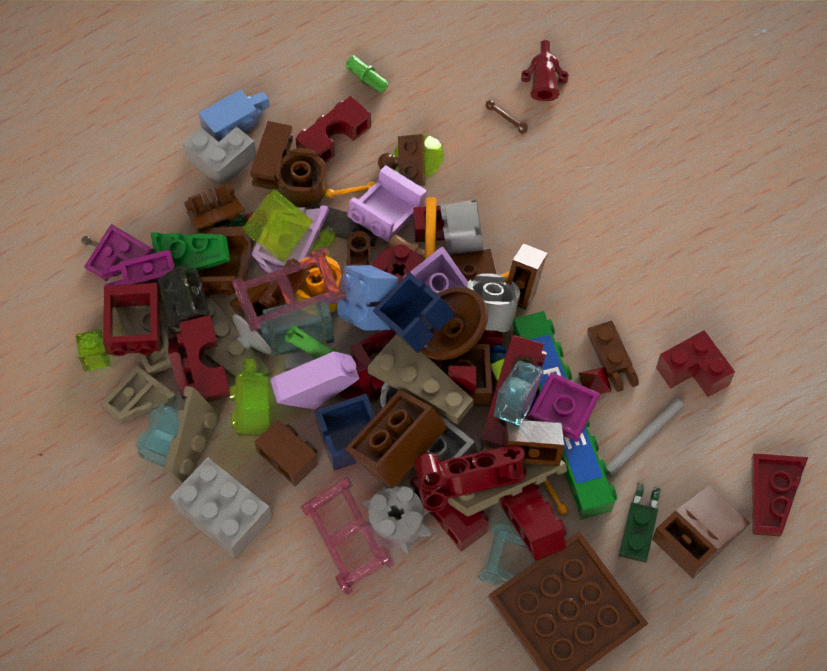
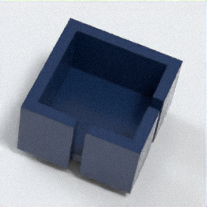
M411 272L373 310L391 331L417 353L434 337L432 332L435 329L439 332L455 315L439 295Z
M367 394L315 410L316 424L334 471L357 463L344 449L375 417Z

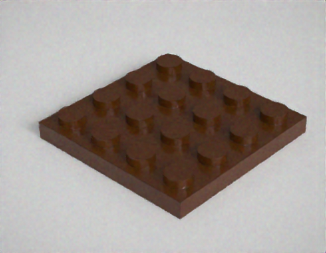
M580 531L565 541V549L537 560L487 596L540 671H585L648 625L647 621Z

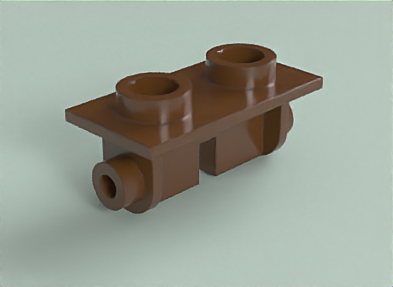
M294 258L288 260L258 302L280 315L310 274V271L301 267V263Z

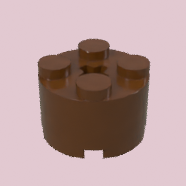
M296 148L277 161L275 174L278 192L282 201L285 204L296 207L319 205L321 199L325 196L328 186L324 160L311 149Z

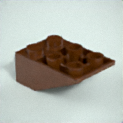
M709 485L656 528L652 540L689 576L694 578L750 525V522Z

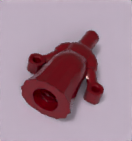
M548 40L541 41L540 54L532 59L531 65L527 70L522 71L521 81L530 82L531 74L534 72L531 97L539 101H553L560 95L556 73L559 76V83H567L569 74L561 69L558 59L550 54V42Z

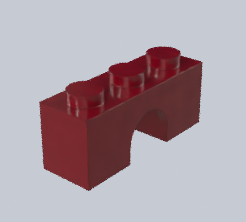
M349 96L344 101L338 102L329 113L320 116L308 129L302 130L295 138L296 148L311 149L326 163L335 156L334 142L330 137L335 134H344L352 141L356 140L371 128V113L352 96Z
M208 315L180 322L181 331L176 332L179 347L185 346L187 356L182 357L186 373H192L193 382H189V387H194L207 402L231 397L224 366L208 368L200 362L201 355L205 350L218 346L211 316Z

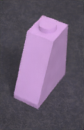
M331 352L279 374L270 380L277 403L315 410L359 380V376L356 370V363L351 355Z

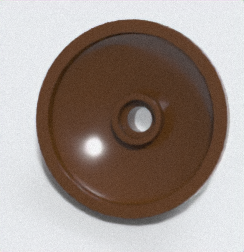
M454 287L437 293L455 315L439 332L436 329L432 332L434 337L421 350L425 356L435 360H448L458 357L470 350L483 335L488 322V309L481 296L469 288Z

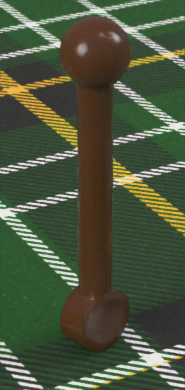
M492 100L486 102L485 106L487 109L494 110L518 127L520 133L527 132L528 125L526 123L516 121L495 106Z

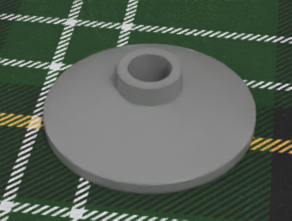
M237 314L232 317L235 327L240 334L237 341L246 350L253 347L268 355L272 353L266 341L248 322Z

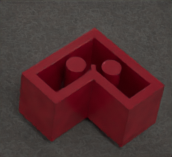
M705 330L661 353L656 369L670 388L693 377L707 397L729 386L735 373L732 366Z

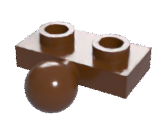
M422 134L398 136V157L391 153L382 154L378 159L379 169L381 170L384 166H388L395 170L398 167L399 174L419 186H425V136Z

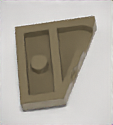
M136 366L106 397L101 406L118 421L124 423L172 403L177 398L172 391Z

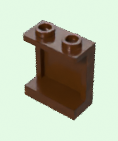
M245 226L198 229L197 234H221L227 238L230 262L196 272L195 277H188L187 284L199 296H208L209 294H222L225 296L242 294L246 284L255 239Z

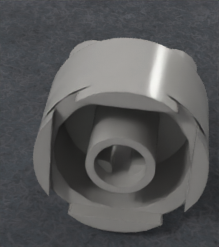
M477 200L441 205V214L444 220L443 230L448 254L456 255L484 250Z
M479 274L472 282L471 279L468 281L467 288L477 292L486 303L488 322L485 330L507 332L514 322L520 290L514 282L510 285L504 282L505 277L497 274Z

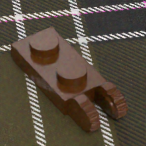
M611 320L588 328L587 334L615 391L620 392L624 390L623 382L619 375L622 372H625L632 387L638 386L637 374L632 367L633 364L613 321Z

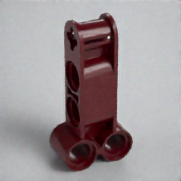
M510 445L439 461L438 457L434 454L419 456L414 462V468L419 480L417 488L424 509L429 512H438L446 507L449 498L521 482L527 475L522 461L525 457L523 448ZM510 451L512 453V459L509 457Z

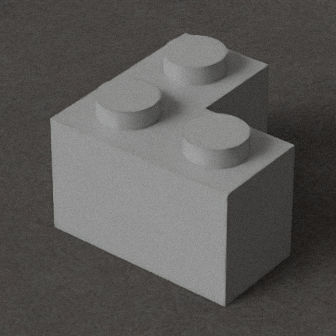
M238 127L234 128L219 142L200 128L183 143L186 159L218 186L227 184L256 157L254 140Z

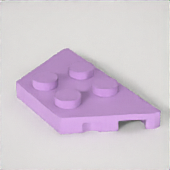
M324 205L320 206L319 209L305 210V207H300L292 210H272L252 252L253 259L267 274L273 273L278 275L288 260L294 258L300 261L307 258L329 213V207Z

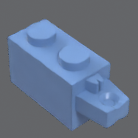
M240 89L199 112L201 127L218 142L236 127L243 132L249 131L258 124V117L262 114V111L270 107L269 99L264 92L252 97H246Z

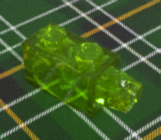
M243 359V374H237L235 386L230 387L231 402H235V412H231V429H236L238 436L262 435L270 427V382L268 377H262V373H256L255 359Z

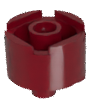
M399 244L382 251L373 261V267L398 277L399 284L403 277L422 263L423 260L415 251L409 249L406 245Z

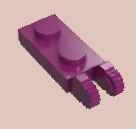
M170 250L122 261L118 265L106 267L100 271V275L104 279L119 276L121 273L123 279L107 283L104 286L147 284L177 277Z

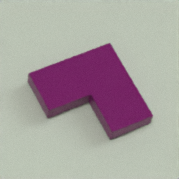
M111 224L84 268L102 278L100 271L103 268L118 265L120 260L126 261L153 254L155 250Z

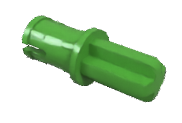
M356 55L351 56L347 60L345 67L357 75L362 83H368L381 93H384L389 87V82L377 74L373 66H368Z

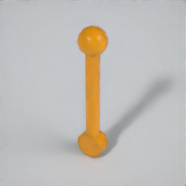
M370 181L365 186L334 191L327 189L325 196L331 199L334 195L368 191L376 183Z
M547 479L543 483L557 505V512L561 515L566 514L568 511L567 506L561 503Z

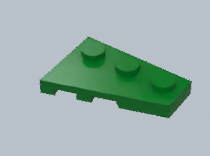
M150 232L152 246L155 250L154 253L165 250L171 251L177 277L230 262L227 238L221 234L185 235L180 233L160 234Z

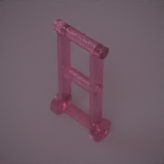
M328 247L310 252L308 254L309 259L252 280L243 282V279L239 278L232 281L251 332L261 329V323L325 300L327 305L347 298L345 291L339 292L327 262L326 255L330 253ZM317 264L328 292L297 302L287 274ZM277 278L287 307L257 317L246 289Z
M345 477L301 506L306 516L311 515L340 572L335 576L336 581L346 595L353 592V584L381 566L386 565L388 568H391L395 565L386 547H379L349 490L353 485L348 477ZM342 493L356 520L330 536L317 509ZM362 530L375 557L349 573L336 545Z

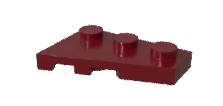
M753 453L751 457L753 535L781 537L808 457Z

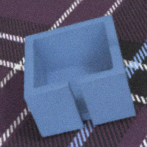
M371 265L343 266V275L340 279V300L337 305L338 317L353 323V325L365 331L390 330L373 312L377 306H370V302H381L398 285V277Z

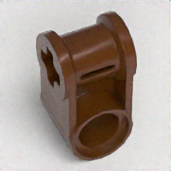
M357 231L348 237V259H346V266H373L370 238L366 233ZM357 245L364 246L363 249L359 250L355 249L354 247Z

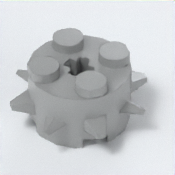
M384 484L383 490L374 495L371 500H363L362 506L368 511L369 521L359 529L360 532H370L374 540L378 543L377 551L382 552L387 547H390L391 550L403 549L406 554H409L410 546L417 542L418 537L431 536V531L424 525V516L429 511L424 509L420 498L415 494L416 487L396 486L392 489ZM395 516L401 517V519L396 520Z

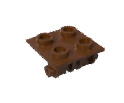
M225 183L214 188L218 200H216L213 190L209 189L213 200L211 203H209L205 191L202 192L205 205L200 193L188 197V200L184 202L187 214L197 230L211 228L215 226L216 222L224 219H235L240 213L245 212V209L234 195L235 191L232 184L227 185Z

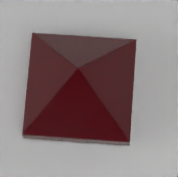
M604 367L578 373L582 386L599 394L612 391Z

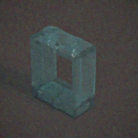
M326 296L263 310L264 320L260 321L262 337L271 348L273 357L301 350L285 340L286 335L291 337V335L287 334V331L292 326L298 327V329L324 345L334 342L332 318Z

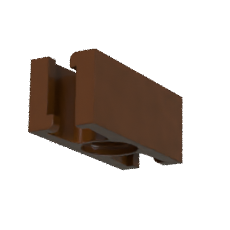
M271 121L267 122L250 171L253 178L252 186L277 190L275 167L281 157L283 158L289 154L293 143V136L290 135L292 126Z

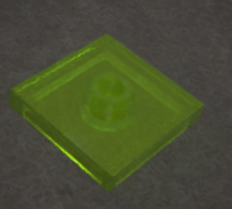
M272 189L242 228V231L279 261L284 262L310 227L313 220L279 192Z

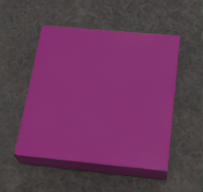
M551 372L528 415V420L561 423L563 436L578 442L600 398V394Z

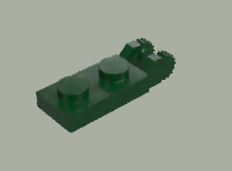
M637 483L634 500L631 502L619 556L646 563L657 518V504L661 489L654 487L651 493L650 506L639 504L643 496L644 484Z

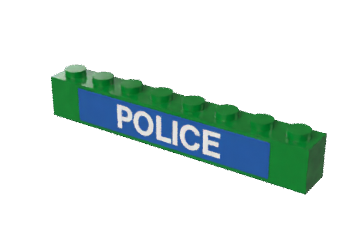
M541 311L515 318L513 334L544 344L542 350L547 352L543 366H537L534 375L539 378L536 387V397L538 398L551 372L572 380L571 370L568 365H564L561 358L563 357L562 346L560 342H555L553 336L555 334L553 322L551 319L547 320L545 312ZM523 360L524 363H525V365H526V368H527V370H528V372H529V370H530L529 363H528L527 361ZM589 420L578 442L563 436L564 448L561 460L567 466V472H564L581 520L612 511L615 500H617L616 490L613 484L609 485L606 478L608 475L604 460H600L597 451H599L596 437L594 435L591 436L589 433Z

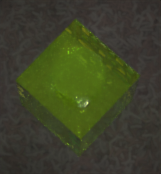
M102 329L75 334L78 356L84 371L111 366L109 355H107L103 344Z

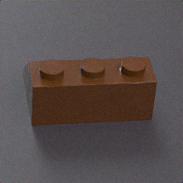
M399 390L344 450L377 480L393 489L414 466L416 459L423 455L448 427L433 407Z

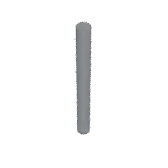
M676 398L606 466L608 476H612L684 406L680 399Z

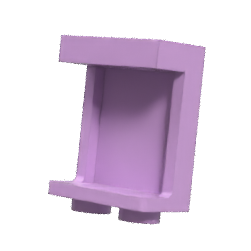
M384 166L380 170L378 182L359 200L353 197L349 201L347 216L354 222L372 231L376 236L389 242L392 236L397 234L413 218V207H424L427 190L388 166Z

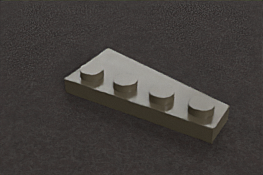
M397 335L391 339L368 365L369 374L395 389L402 390L428 404L438 414L456 424L462 420L473 406V399L421 351L419 353L415 352Z
M562 460L560 466L523 463L527 475L521 482L449 498L448 504L468 517L499 503L500 497L505 495L514 496L522 492V487L533 482L538 485L547 481L546 476L555 472L558 475L567 472V466Z

